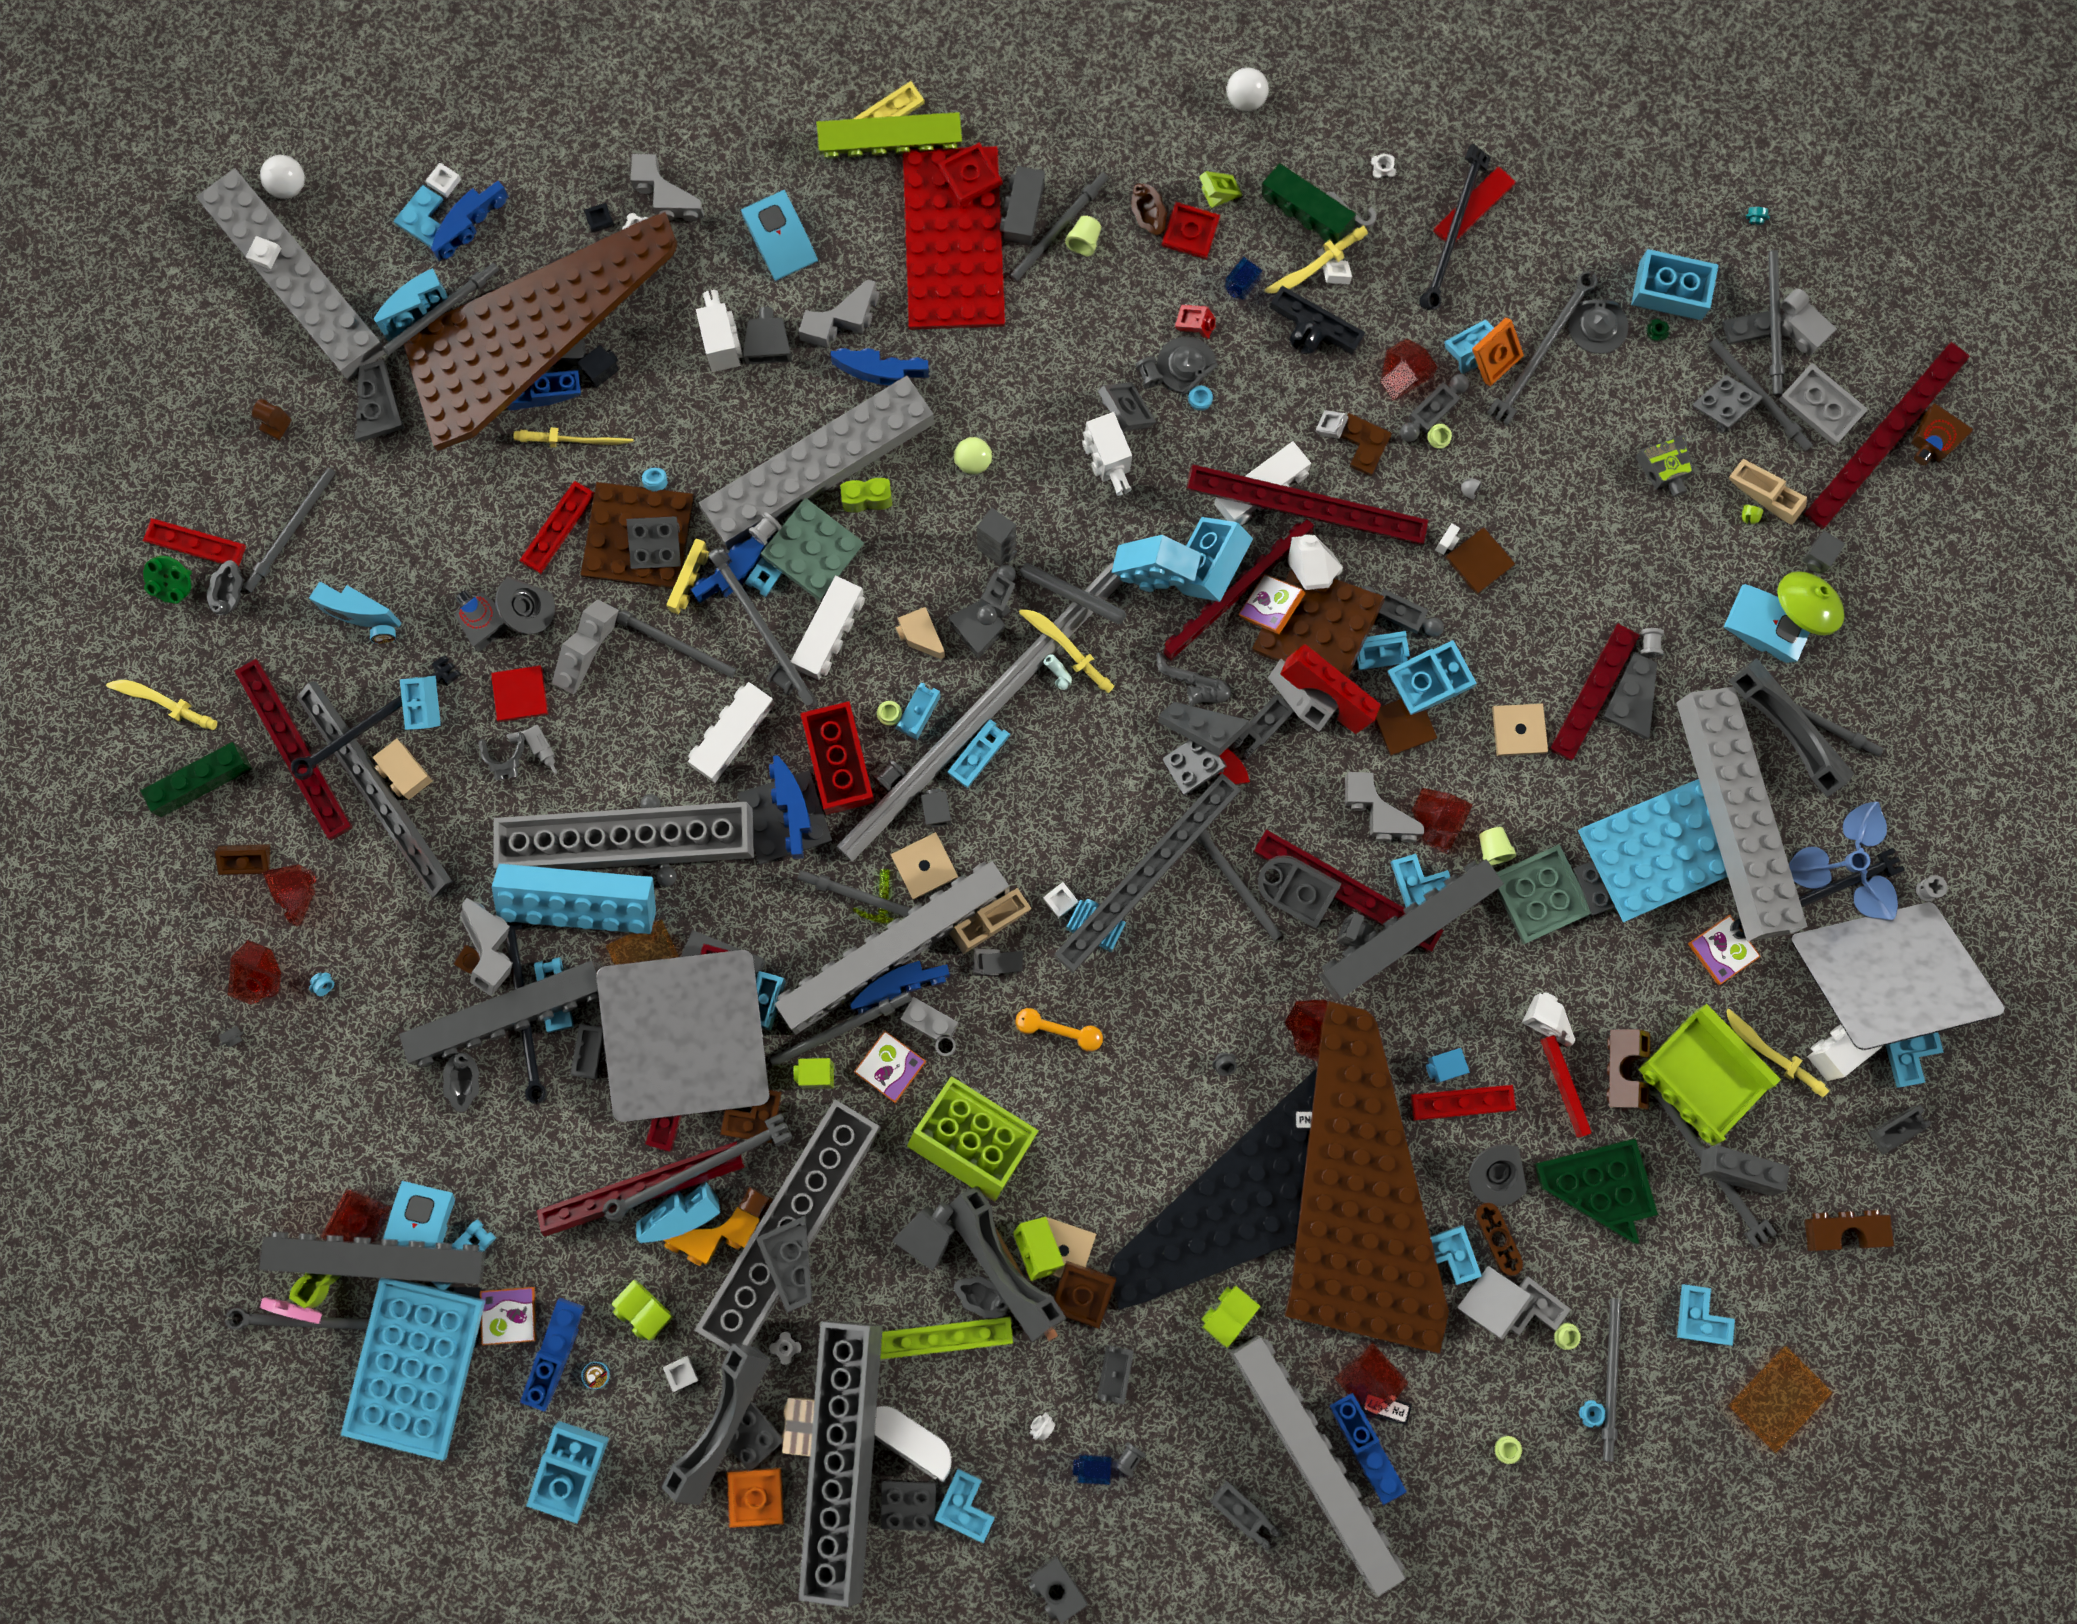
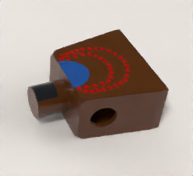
M1934 403L1924 413L1911 441V444L1919 449L1914 456V460L1920 465H1927L1931 458L1939 463L1973 429Z

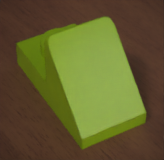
M1205 171L1199 176L1203 184L1201 189L1211 208L1243 196L1233 175Z

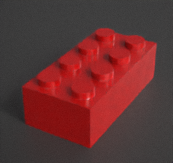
M850 701L800 713L825 814L829 815L874 804L875 801Z

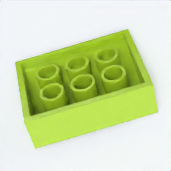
M951 1076L914 1130L907 1147L970 1187L978 1186L983 1195L995 1202L1039 1130Z

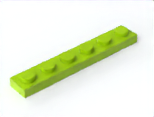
M1002 1317L882 1332L880 1359L1013 1344L1011 1318Z

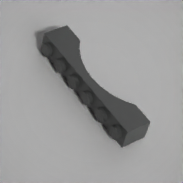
M1757 658L1740 669L1729 680L1744 700L1762 711L1785 734L1800 755L1810 778L1826 797L1849 782L1854 775L1853 771Z
M978 1186L961 1193L949 1204L953 1209V1213L949 1217L1030 1340L1034 1342L1048 1334L1066 1317L1051 1295L1040 1291L1030 1284L1010 1262L996 1233L992 1207Z
M737 1343L732 1344L721 1366L723 1377L722 1392L714 1417L696 1444L684 1456L673 1463L661 1487L675 1502L700 1505L771 1361L758 1348Z

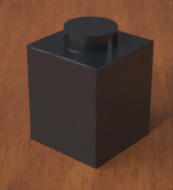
M601 345L577 362L581 371L596 388L619 371L616 364L618 358L610 349L606 351Z

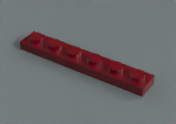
M1619 623L1616 624L1549 749L1550 751L1570 762L1574 759L1640 636L1638 633Z

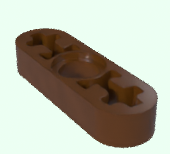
M1492 1203L1479 1205L1475 1210V1219L1499 1270L1505 1275L1518 1274L1523 1268V1260L1498 1207ZM1485 1207L1488 1211L1492 1210L1494 1212V1215L1491 1216L1493 1224L1498 1222L1500 1224V1227L1492 1228L1488 1232L1486 1227L1491 1225L1487 1219L1481 1218ZM1497 1231L1502 1232L1506 1239L1501 1247H1497L1492 1243V1235ZM1509 1246L1511 1247L1512 1251L1507 1252L1510 1259H1516L1517 1262L1514 1264L1513 1271L1511 1268L1504 1267L1507 1259L1504 1254L1499 1256L1497 1251H1504Z

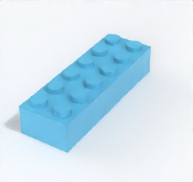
M498 864L492 884L496 914L506 922L651 934L656 913L653 877Z

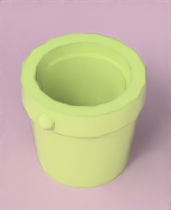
M1081 216L1066 237L1065 243L1067 247L1081 255L1091 256L1096 249V243L1101 230L1100 223L1090 216Z
M1503 827L1492 828L1479 834L1483 853L1482 859H1487L1491 866L1507 862L1516 857L1515 849L1511 846Z

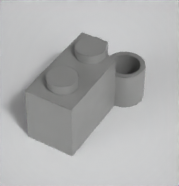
M1799 288L1794 289L1781 302V307L1785 311L1780 317L1781 334L1786 337L1789 336L1796 342V347L1799 351L1811 356L1837 330L1833 324L1809 303V297L1803 290Z
M913 997L900 1019L901 1022L936 1042V1051L941 1057H951L956 1051V1043L952 1036L959 1026L958 1022ZM943 1040L951 1041L953 1044L951 1052H940L938 1048L940 1042Z

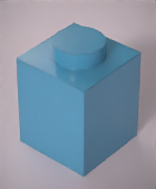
M1461 1048L1433 1056L1428 1059L1429 1064L1426 1065L1430 1079H1435L1436 1084L1470 1073Z

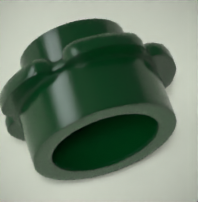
M1653 319L1646 326V333L1651 340L1658 342L1668 338L1670 328L1667 322Z

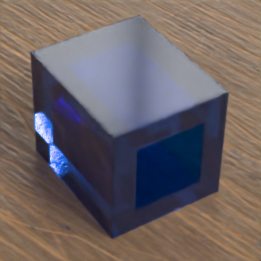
M1243 256L1226 277L1224 287L1227 288L1226 291L1232 297H1239L1244 300L1261 280L1263 270Z
M1079 1453L1078 1459H1073L1072 1476H1077L1078 1483L1110 1485L1111 1455Z

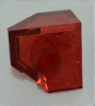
M1406 338L1387 349L1380 383L1394 401L1433 378L1438 366L1424 347Z
M1422 788L1412 808L1415 820L1424 826V834L1422 836L1424 843L1448 854L1473 804L1450 793Z
M298 864L262 872L276 903H279L283 909L288 910L284 915L289 923L295 926L301 925L316 891L313 885L316 883V878L312 870H307V868Z
M247 940L232 955L228 996L252 1005L265 997L270 998L279 993L281 971L272 949Z
M1327 1000L1296 1001L1285 1020V1025L1288 1031H1291L1295 1040L1293 1044L1296 1051L1318 1063L1321 1028Z

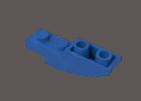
M496 181L481 194H478L472 188L446 215L434 237L431 247L438 261L443 258H450L455 253L457 247L471 242L474 234L477 233L473 224L475 222H482L487 217L488 212L505 204L508 195L504 186L499 181Z
M846 348L831 351V360L834 366L864 381L890 386L905 376L909 378H929L928 360H923L922 358L916 357L909 360H899L898 358L891 357L881 360L880 351L865 348L861 351H851Z
M578 370L544 373L507 408L511 411L547 406L580 396Z
M751 535L749 540L743 544L737 543L730 549L728 555L731 563L728 565L741 585L747 580L762 558L760 554L773 539L772 535L766 540L767 544L765 546L760 544ZM718 568L715 570V574L709 578L698 580L694 584V588L691 589L699 604L719 590L725 598L733 592Z
M773 756L774 764H769L770 778L775 779L776 787L771 789L772 803L777 804L779 811L788 810V812L783 813L785 828L789 827L790 837L785 838L787 853L791 852L793 859L804 858L802 833H812L807 805L800 787L787 765L779 756Z
M920 961L892 970L864 989L850 1004L853 1012L858 1011V1014H861L878 1006L879 1002L886 998L892 999L901 995V989H906V992H912L921 989V984L930 982L931 986L946 983L945 978L950 977L948 966L946 964L922 970Z
M563 1298L557 1300L541 1349L537 1352L520 1403L544 1412L547 1410L579 1331L578 1325L585 1308L584 1306Z
M1353 1393L1330 1405L1329 1407L1346 1441L1382 1505L1384 1506L1407 1493Z

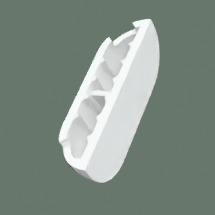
M885 1406L877 1407L875 1439L934 1479L937 1477L943 1482L949 1474L951 1467V1454L947 1445L940 1438L896 1409Z

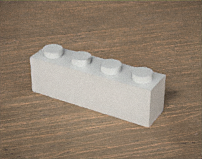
M1292 441L1245 477L1289 487L1295 480L1297 483H1300L1309 475L1308 471L1311 462ZM1216 497L1214 503L1227 521L1238 522L1240 525L1247 522L1252 516L1250 513L1256 509L1259 511L1265 509Z
M838 576L834 577L791 660L796 670L817 680H820L822 675L826 676L832 665V662L829 660L833 653L838 654L843 644V641L840 639L843 633L850 631L854 623L852 616L855 610L860 611L865 602L861 587Z
M750 682L745 687L741 686L737 690L733 703L730 707L728 705L724 707L719 715L720 720L715 726L712 725L707 729L704 734V741L700 746L696 745L688 756L690 758L688 760L690 766L713 783H716L775 705L770 696Z

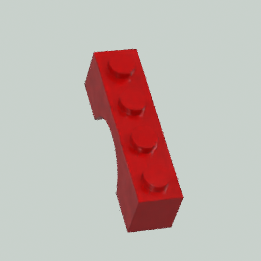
M1304 644L1286 659L1280 675L1298 689L1314 688L1329 694L1339 707L1337 720L1354 734H1357L1375 721L1381 704L1309 646Z

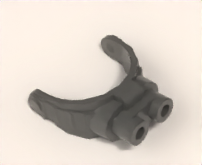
M517 733L518 745L515 753L507 762L494 760L488 752L486 741L484 739L479 740L481 757L485 763L489 764L490 772H494L495 780L505 779L507 774L508 778L519 776L517 767L520 766L519 758L524 751L525 738L523 733Z

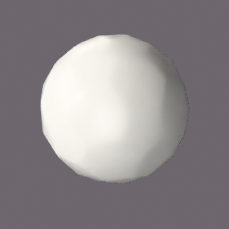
M1254 68L1237 70L1229 79L1226 88L1230 103L1236 109L1242 111L1258 109L1267 99L1269 92L1266 77Z
M286 155L272 156L264 162L260 170L262 186L274 197L280 199L292 198L304 186L305 175L303 168L292 157Z

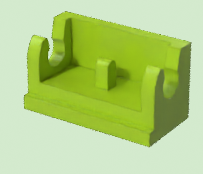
M1046 1216L1020 1223L1014 1230L1013 1235L1031 1281L1056 1273V1269L1064 1266Z

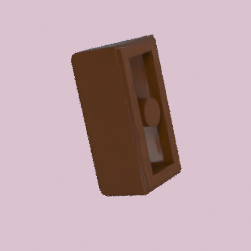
M270 844L219 846L214 851L218 875L269 873Z

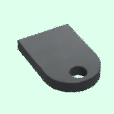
M1285 855L1274 857L1266 862L1258 877L1259 890L1269 903L1314 928H1317L1341 886L1340 882L1294 857ZM1269 869L1277 870L1280 874V879L1274 882L1268 880L1266 871Z

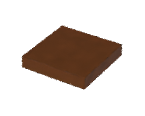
M1484 527L1445 557L1476 595L1515 566L1514 561Z
M1402 699L1380 706L1375 721L1390 756L1437 739L1426 710L1410 715Z
M1066 1261L1054 1300L1066 1318L1100 1329L1116 1278Z

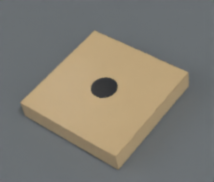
M1543 704L1492 707L1497 756L1548 753Z
M936 832L890 854L913 900L958 878Z
M1047 1217L1064 1262V1266L1056 1269V1273L1052 1275L1061 1278L1066 1261L1086 1267L1096 1234Z

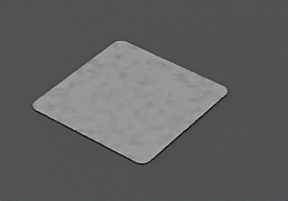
M1931 902L1897 909L1896 917L1893 920L1864 917L1797 933L1792 936L1793 946L1853 1045L1858 1049L1868 1050L1996 1018L2004 1013L2003 1004L1939 909Z
M737 950L604 966L597 972L598 994L612 1112L616 1120L627 1122L758 1106L767 1102L769 1099V1087L754 959L749 951Z

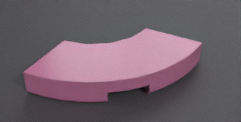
M267 1297L262 1298L260 1308L317 1324H319L322 1316L318 1310L304 1309L290 1302Z

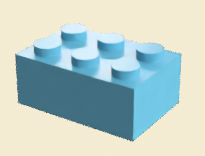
M1647 249L1639 262L1631 305L1702 321L1711 308L1718 264Z
M1201 517L1186 545L1201 553L1195 581L1184 583L1183 586L1175 585V587L1187 596L1220 602L1253 538L1238 522Z
M1159 535L1118 545L1111 573L1120 576V580L1123 582L1139 585V588L1146 592H1153L1155 589L1160 588L1168 589L1170 586L1175 585L1183 586L1184 583L1195 581L1201 553L1164 535Z

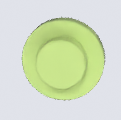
M1444 424L1433 425L1428 431V441L1434 448H1444L1451 441V430Z
M893 701L883 702L877 709L878 720L886 726L897 724L902 717L900 706Z
M1571 1323L1561 1324L1554 1335L1557 1346L1565 1350L1577 1347L1581 1339L1578 1328Z
M1504 1436L1496 1442L1495 1454L1501 1462L1512 1464L1520 1459L1522 1447L1517 1439Z

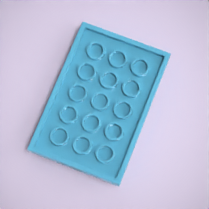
M1699 779L1578 830L1623 922L1728 877Z
M380 1278L341 1436L444 1461L447 1458L485 1300L401 1279Z

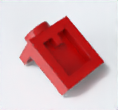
M1181 305L1175 327L1178 331L1200 332L1204 338L1209 339L1211 331L1215 328L1216 319L1207 306Z

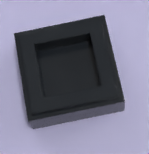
M607 203L584 209L591 233L614 226Z

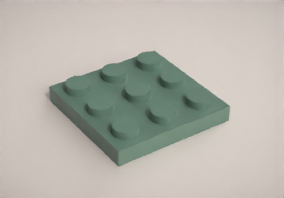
M805 498L761 552L760 556L820 601L828 591L834 577L840 576L862 548L864 542Z
M1560 844L1496 872L1504 885L1497 889V892L1523 945L1591 914L1580 884Z

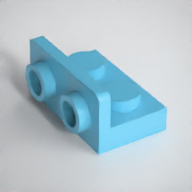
M1487 320L1445 341L1446 350L1459 362V371L1462 374L1478 366L1472 348L1494 329Z

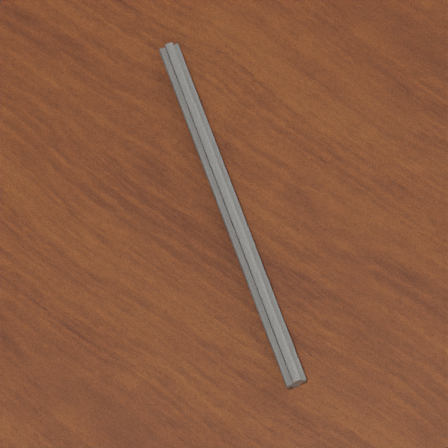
M1113 563L1084 591L1105 601L1123 582L1120 580V576L1111 573ZM1073 602L1053 624L1069 638L1090 617L1093 611ZM1043 633L837 845L838 850L853 862L1044 664L1045 657L1050 654L1053 655L1061 645Z

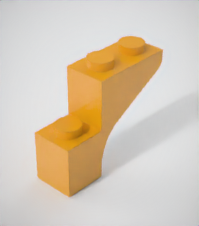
M737 1207L731 1218L720 1227L714 1229H693L682 1235L663 1240L666 1242L664 1247L677 1254L679 1250H682L689 1254L687 1257L689 1261L701 1266L702 1262L709 1264L723 1237L727 1238L725 1243L737 1250L741 1246L745 1248L761 1219Z

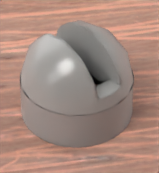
M1468 478L1462 483L1461 491L1466 497L1474 499L1476 496L1474 494L1480 490L1482 482L1474 478Z

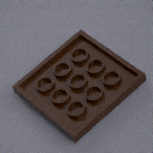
M596 482L581 577L674 589L683 568L694 494L668 490L650 491L643 487ZM677 516V523H679L680 527L678 538L681 566L631 569L626 519Z
M1291 569L1285 582L1301 588L1305 595L1280 634L1265 628L1261 629L1252 647L1253 652L1277 662L1280 659L1286 661L1291 654L1306 644L1348 678L1385 601L1384 596L1333 578V582L1328 588L1305 590Z

